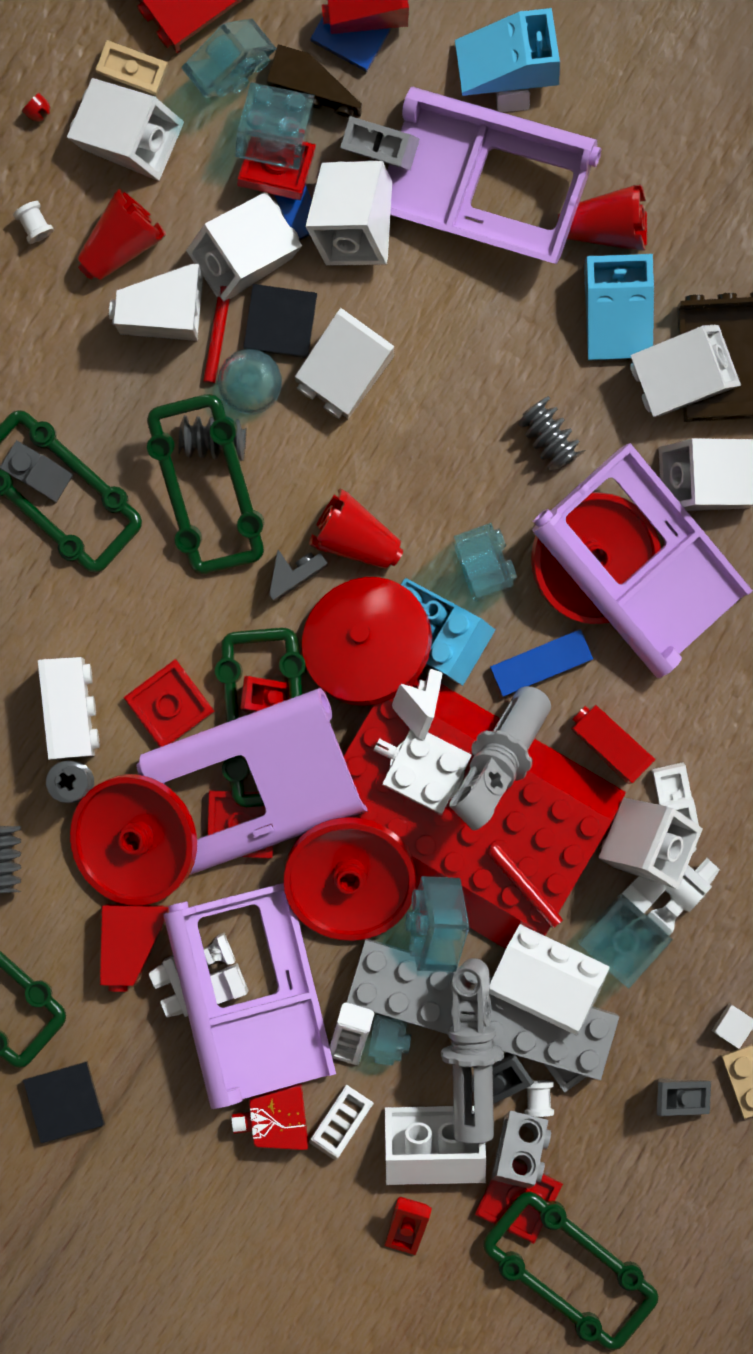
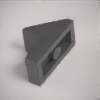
M17 440L0 466V469L56 503L73 477V474Z
M278 550L269 594L272 600L276 602L328 567V563L321 553L316 556L312 552L305 555L296 562L298 568L293 571Z
M505 1052L504 1058L493 1064V1104L530 1087L534 1083L514 1054ZM474 1074L472 1075V1090H473V1092H474Z
M659 1078L657 1115L710 1114L711 1081Z

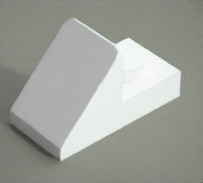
M430 669L425 681L419 680L417 688L404 684L399 685L392 703L396 713L413 733L422 740H425L434 718L443 674Z

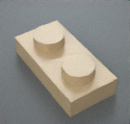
M107 40L97 64L96 73L158 95L168 68V62Z
M751 1044L721 1055L744 1119L753 1116V1045Z

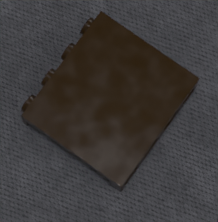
M753 292L750 293V297L737 298V293L717 295L718 299H705V295L685 296V301H680L678 304L679 335L701 326L719 325L741 384L737 388L694 404L686 405L683 407L684 422L753 419Z

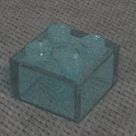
M253 19L223 23L181 68L205 98L213 96L223 97L228 93L233 92L237 94L245 89L250 82L248 78L254 72L257 73L263 70L270 63L269 56L277 48Z
M251 82L237 130L235 157L299 170L312 122L315 95Z
M492 523L453 537L452 543L474 603L512 589L514 586L513 581H515L517 575L511 559L507 561L504 559L502 550H504L506 545L500 528L494 530Z
M421 876L418 890H413L412 911L406 914L405 926L406 931L411 932L409 950L410 956L415 957L417 971L456 972L469 931L460 878Z
M619 894L579 938L577 943L594 959L609 966V972L629 989L673 939L623 894Z

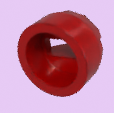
M38 93L28 102L22 112L32 121L40 122L44 121V118L39 113L44 111L49 115L51 108L47 99Z

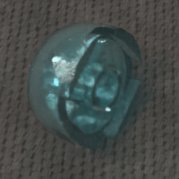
M244 349L234 352L224 361L218 373L217 385L221 398L229 408L240 413L255 415L267 411L276 403L281 392L282 376L279 366L271 356L260 350Z

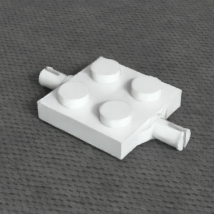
M411 729L406 739L398 747L379 738L373 750L391 759L390 770L382 784L383 786L442 815L448 801L461 787L464 770L472 756L430 733H427L425 740L419 739Z

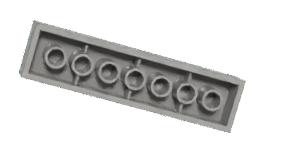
M365 939L347 1003L448 1034L449 1027L453 1026L451 1014L453 1001L452 978L460 966L371 939ZM464 972L467 981L477 983V978L473 973ZM489 975V985H490L491 980H492V978H493V976H490V975ZM489 994L491 999L490 1025L495 1027L494 1045L500 1046L504 1052L601 1081L619 1020V1016L616 1013L592 1006L578 1035H575Z

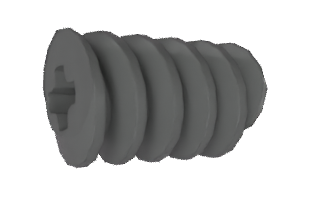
M547 396L526 410L518 425L521 428L530 426L525 434L528 439L538 436L533 443V447L535 449L545 447L540 457L542 460L552 458L547 466L552 471L566 466L583 454L585 450L575 452L574 449L580 441L578 439L567 440L572 429L560 430V426L565 419L559 418L554 420L552 418L558 409L557 407L545 408V405L551 399Z
M187 415L183 416L179 430V454L182 448H184L186 456L192 457L195 449H197L199 457L205 458L208 450H210L212 458L218 459L222 446L214 442L210 436V426L214 422L213 417H210L207 425L203 426L200 416L196 417L193 425L189 424ZM236 419L235 423L238 431L233 441L239 461H244L247 427L242 429L240 420Z
M62 761L50 769L46 777V786L49 794L60 802H79L94 787V776L85 764L76 761ZM67 776H75L76 780L72 783L74 788L65 787V783L68 782Z
M0 826V893L21 892L12 888L13 885L21 883L20 877L12 875L13 872L21 869L20 864L12 862V859L21 856L20 851L12 849V846L21 843V838L12 836V833L21 830V826Z

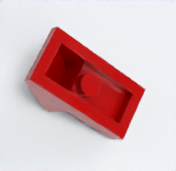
M244 676L241 709L246 713L251 714L289 700L288 683Z
M399 1197L384 1246L416 1255L432 1208L427 1204Z

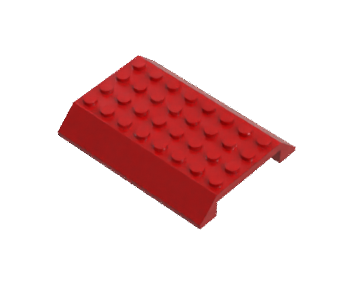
M421 673L411 687L417 688L419 680L425 681L427 675ZM440 684L435 714L428 733L472 755L464 770V780L471 770L470 764L474 758L471 749L473 742L477 740V736L481 732L486 730L493 732L500 718ZM394 698L383 703L374 704L344 755L359 797L368 810L352 818H362L379 823L394 832L404 842L414 861L416 871L414 895L505 949L520 924L545 936L551 925L487 853L494 846L498 845L553 909L559 913L613 821L626 792L534 739L528 749V754L532 758L531 769L527 771L523 779L514 781L512 786L506 789L495 807L494 814L490 820L481 828L471 830L449 806L451 799L448 801L442 815L382 785L390 770L391 759L373 750L379 738L398 747L406 739L410 728L393 709L392 703Z

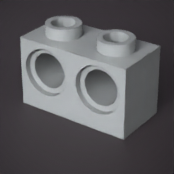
M350 116L340 148L351 153L411 170L420 139L408 133Z
M509 1111L504 1116L491 1180L527 1189L535 1186L536 1181L541 1182L545 1163L540 1162L542 1150H547L551 1138V1130L547 1129V1119ZM525 1126L532 1130L534 1139L531 1143L524 1142L520 1138V1127ZM514 1159H521L526 1163L527 1172L525 1175L515 1173L512 1168Z

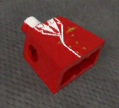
M302 1083L250 1097V1112L232 1114L233 1133L253 1132L254 1147L308 1149L309 1143Z

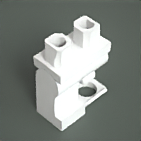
M706 858L695 871L689 865L687 866L678 890L638 876L622 894L644 914L660 895L666 891L670 895L671 900L663 908L652 910L647 917L669 937L674 930L675 919L683 910L690 913L711 889L710 883L715 879L720 869Z
M225 933L219 934L211 945L204 948L207 965H211L215 961H223L230 965L236 961ZM172 955L165 958L163 964L151 970L149 976L155 989L169 983L172 984L175 994L160 1001L166 1017L177 1016L182 1013L187 1017L188 1013L174 956ZM238 963L210 974L217 1004L247 995L249 990Z

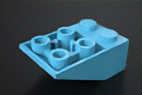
M552 8L520 11L455 40L462 96L559 85L560 59Z
M653 254L587 256L584 263L588 360L632 359V354L653 346Z
M405 578L401 585L406 587L419 600L428 615L431 625L432 644L426 666L442 672V675L463 686L494 634L495 629L482 618Z

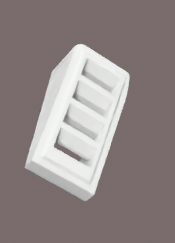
M350 1003L342 1004L330 1044L332 1058L359 1065L374 1017L372 1010Z
M346 1085L309 1143L332 1159L337 1160L374 1103ZM345 1098L362 1108L360 1113L343 1103ZM338 1109L354 1119L352 1125L336 1115ZM330 1121L346 1130L345 1136L328 1126ZM323 1132L339 1142L337 1148L321 1138Z

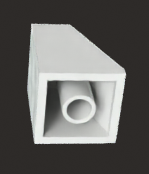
M92 78L83 94L78 112L70 124L67 138L82 150L159 181L184 121L154 96Z
M337 161L321 164L306 228L326 265L387 264L392 179L383 161Z
M265 192L205 223L186 251L193 262L199 264L203 277L216 297L219 296L225 301L233 298L291 260L302 247V244L299 241L297 232L288 225L282 216L279 205ZM220 286H227L220 296Z
M190 264L117 290L116 300H110L109 319H112V324L116 326L120 335L197 341L203 282L199 264Z
M340 308L296 374L295 380L299 383L297 389L312 400L317 396L326 403L323 408L339 419L343 415L349 419L393 359L394 346Z
M719 325L698 327L631 355L633 361L630 364L632 374L637 382H641L644 394H642L643 404L648 412H652L653 417L670 413L686 405L694 404L741 386Z
M692 438L659 447L660 479L686 511L745 509L753 507V439Z
M623 798L614 816V822L608 836L602 843L601 853L598 858L616 869L678 890L703 828L674 808Z

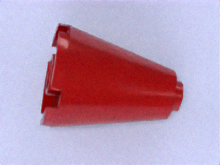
M642 184L633 185L579 202L567 239L645 251L648 229L647 211H644L643 204H640V202L646 201Z
M118 189L77 258L81 263L78 268L90 280H93L95 277L102 280L161 241L166 236V232L158 222L152 226V220L149 217L151 214L126 192L122 194L121 190Z
M341 488L338 490V496L333 495L316 523V526L321 529L318 536L311 534L309 545L315 549L383 569L388 568L389 565L395 566L403 554V549L400 548L401 540L353 496Z

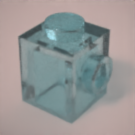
M374 1014L368 1056L374 1057L375 1063L393 1065L394 1060L401 1061L402 1053H409L411 1034H405L407 1022L385 1015Z

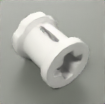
M38 201L29 202L13 213L14 218L20 220L28 234L26 239L29 244L45 239L54 231L52 225H48L39 210L41 205Z
M533 1080L534 1083L527 1087L528 1109L525 1110V1114L534 1117L553 1116L554 1109L551 1108L550 1088L554 1087L553 1081Z

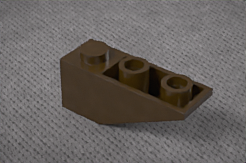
M277 45L267 79L268 90H271L274 96L285 100H290L291 96L302 99L305 105L316 109H321L322 106L333 108L336 114L347 118L353 117V115L361 117L362 103L311 54L283 45Z

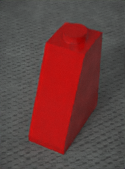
M328 0V4H322L323 24H330L331 34L408 27V0Z
M585 705L572 718L576 724L571 730L626 784L634 783L656 760L597 705H594L591 709Z
M102 905L100 985H108V991L126 992L128 991V986H134L137 983L165 924L163 914L169 912V905Z

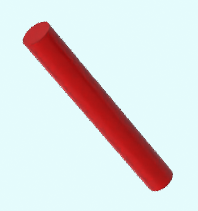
M220 286V296L227 286ZM219 296L216 302L203 382L216 384L230 299L223 301Z
M498 845L494 846L487 853L552 928H555L563 921L560 915Z

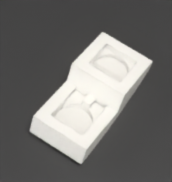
M684 762L652 769L659 805L674 808L699 826Z

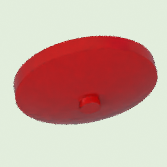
M592 492L566 516V522L618 584L624 583L661 549L657 532L634 503L620 496ZM535 535L531 552L532 572L535 583L548 604L562 615L582 623H610Z
M356 578L336 586L326 593L314 606L304 626L302 654L312 679L334 699L352 705L383 703L395 697L399 685L411 686L422 673L431 650V625L425 609L406 587L386 578Z
M135 774L109 778L87 792L76 807L72 818L70 843L76 865L85 880L97 892L112 901L133 906L158 902L182 886L192 871L197 854V834L192 816L184 802L174 791L153 778Z
M352 817L336 818L312 827L295 842L285 864L284 891L292 911L310 929L333 939L363 940L386 932L404 917L412 904L415 894L416 871L413 858L407 846L390 829L367 819Z

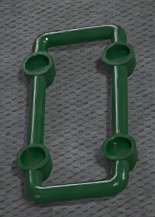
M204 394L153 408L147 417V424L151 434V438L147 442V451L160 464L179 528L175 535L176 547L181 552L186 553L189 565L199 574H209L258 561L264 553V545L260 534L264 527V518L258 511L253 510L233 441L238 431L237 425L232 418L226 416L221 400L215 395ZM210 407L214 419L210 426V436L214 442L222 446L241 512L237 521V529L242 536L249 539L251 550L202 561L198 550L202 542V534L196 526L190 523L170 456L174 451L175 443L168 433L163 432L160 419Z
M13 411L0 424V443L18 423H21L30 431V440L35 446L42 449H50L102 496V504L107 511L122 514L129 521V524L100 556L94 560L85 552L83 541L75 535H66L13 487L12 477L4 470H0V497L5 496L57 543L58 552L62 558L67 561L78 562L89 572H101L139 532L142 526L141 515L128 503V495L123 489L115 486L110 487L57 439L56 430L51 424L44 421L38 422L25 411Z
M283 627L236 631L228 633L221 642V660L216 664L215 675L223 683L226 723L239 718L236 683L241 679L243 670L240 663L234 660V645L284 640L286 654L281 658L279 667L282 674L288 677L289 699L302 695L301 677L305 674L307 668L305 659L299 654L298 639L294 631ZM237 755L225 760L222 765V773L230 781L233 801L240 807L246 808L265 806L260 793L244 794L243 780L248 777L250 772L246 759L242 758L241 755Z
M0 951V968L25 990L26 1001L33 1007L43 1006L53 1015V1018L20 1055L9 1047L8 1036L0 1030V1057L9 1065L15 1068L26 1067L61 1029L66 1021V1012L63 1006L52 997V988L47 982L42 980L34 981Z
M533 1192L520 1194L483 1240L484 1252L498 1263L500 1274L504 1279L522 1282L574 1323L575 1330L580 1339L587 1342L595 1340L608 1350H617L623 1347L658 1303L659 1296L657 1290L644 1279L643 1272L637 1263L631 1261L623 1263L567 1218L564 1206L560 1202H546ZM528 1205L539 1212L542 1224L550 1230L561 1229L614 1271L617 1281L623 1289L627 1291L638 1290L646 1297L614 1337H611L602 1330L601 1321L596 1314L592 1312L581 1313L526 1270L524 1260L520 1254L513 1251L505 1253L496 1246V1243Z

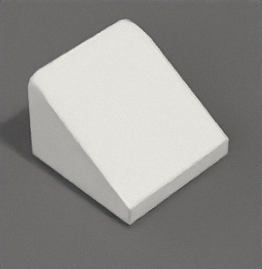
M529 89L495 92L497 110L499 112L527 110L530 107Z
M729 1003L711 1031L740 1049L753 1029V1018Z

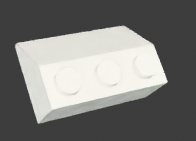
M82 657L38 660L48 759L62 760L95 756L94 749L99 748L100 743L98 730L92 729L91 716H96L94 696L89 697L87 684L93 682L91 665L85 664V659Z
M520 924L491 980L489 994L570 1033L578 1035L601 991L610 967Z
M453 1106L385 1107L386 1185L486 1183L485 1142L464 1143L454 1138Z

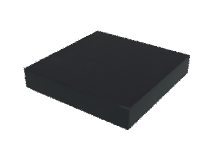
M253 284L244 349L307 358L310 350L317 293Z
M88 1061L23 1080L41 1144L105 1125Z

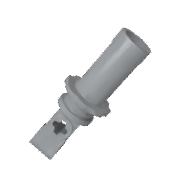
M529 686L519 688L493 732L487 730L478 734L477 740L472 744L471 749L474 758L470 764L471 770L449 803V806L471 830L481 828L490 820L494 814L495 807L506 789L511 787L514 781L523 779L527 771L532 767V758L528 754V749L551 710L549 698L537 688Z
M471 958L459 967L452 978L453 1001L451 1014L453 1026L448 1029V1036L451 1039L452 1045L441 1050L442 1061L452 1064L454 1138L464 1143H483L490 1141L494 1137L493 1064L504 1058V1052L500 1046L493 1044L495 1027L490 1025L489 969L482 960ZM464 972L473 973L477 978V983L467 981ZM472 1066L474 1069V1114H472Z

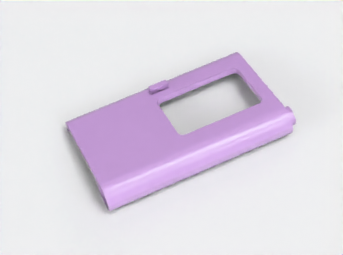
M411 87L403 105L402 116L404 124L401 132L411 134L420 140L411 170L389 164L387 171L392 179L390 215L557 264L568 237L592 166H597L602 149L597 147V140ZM491 149H498L573 172V179L562 211L553 230H546L475 209L471 206L481 172Z
M631 443L617 450L551 511L546 509L533 520L535 526L532 531L657 678L670 673L680 663L682 659L680 653L740 598L749 595L753 591ZM608 478H613L665 542L664 546L622 584H618L566 522V516Z
M321 688L140 755V762L137 763L138 774L153 778L163 784L237 755L244 756L265 805L266 814L197 839V854L190 875L303 835L306 831L322 822L336 818L353 817L368 811L366 805L362 803L330 724L332 710L329 700Z
M284 883L191 907L188 906L187 901L169 905V912L163 915L211 1109L230 1106L242 1102L245 1098L320 1077L335 1075L336 1071L298 917L294 914L287 901ZM256 905L259 909L277 981V992L272 995L221 1008L216 1002L198 929V920L202 917Z

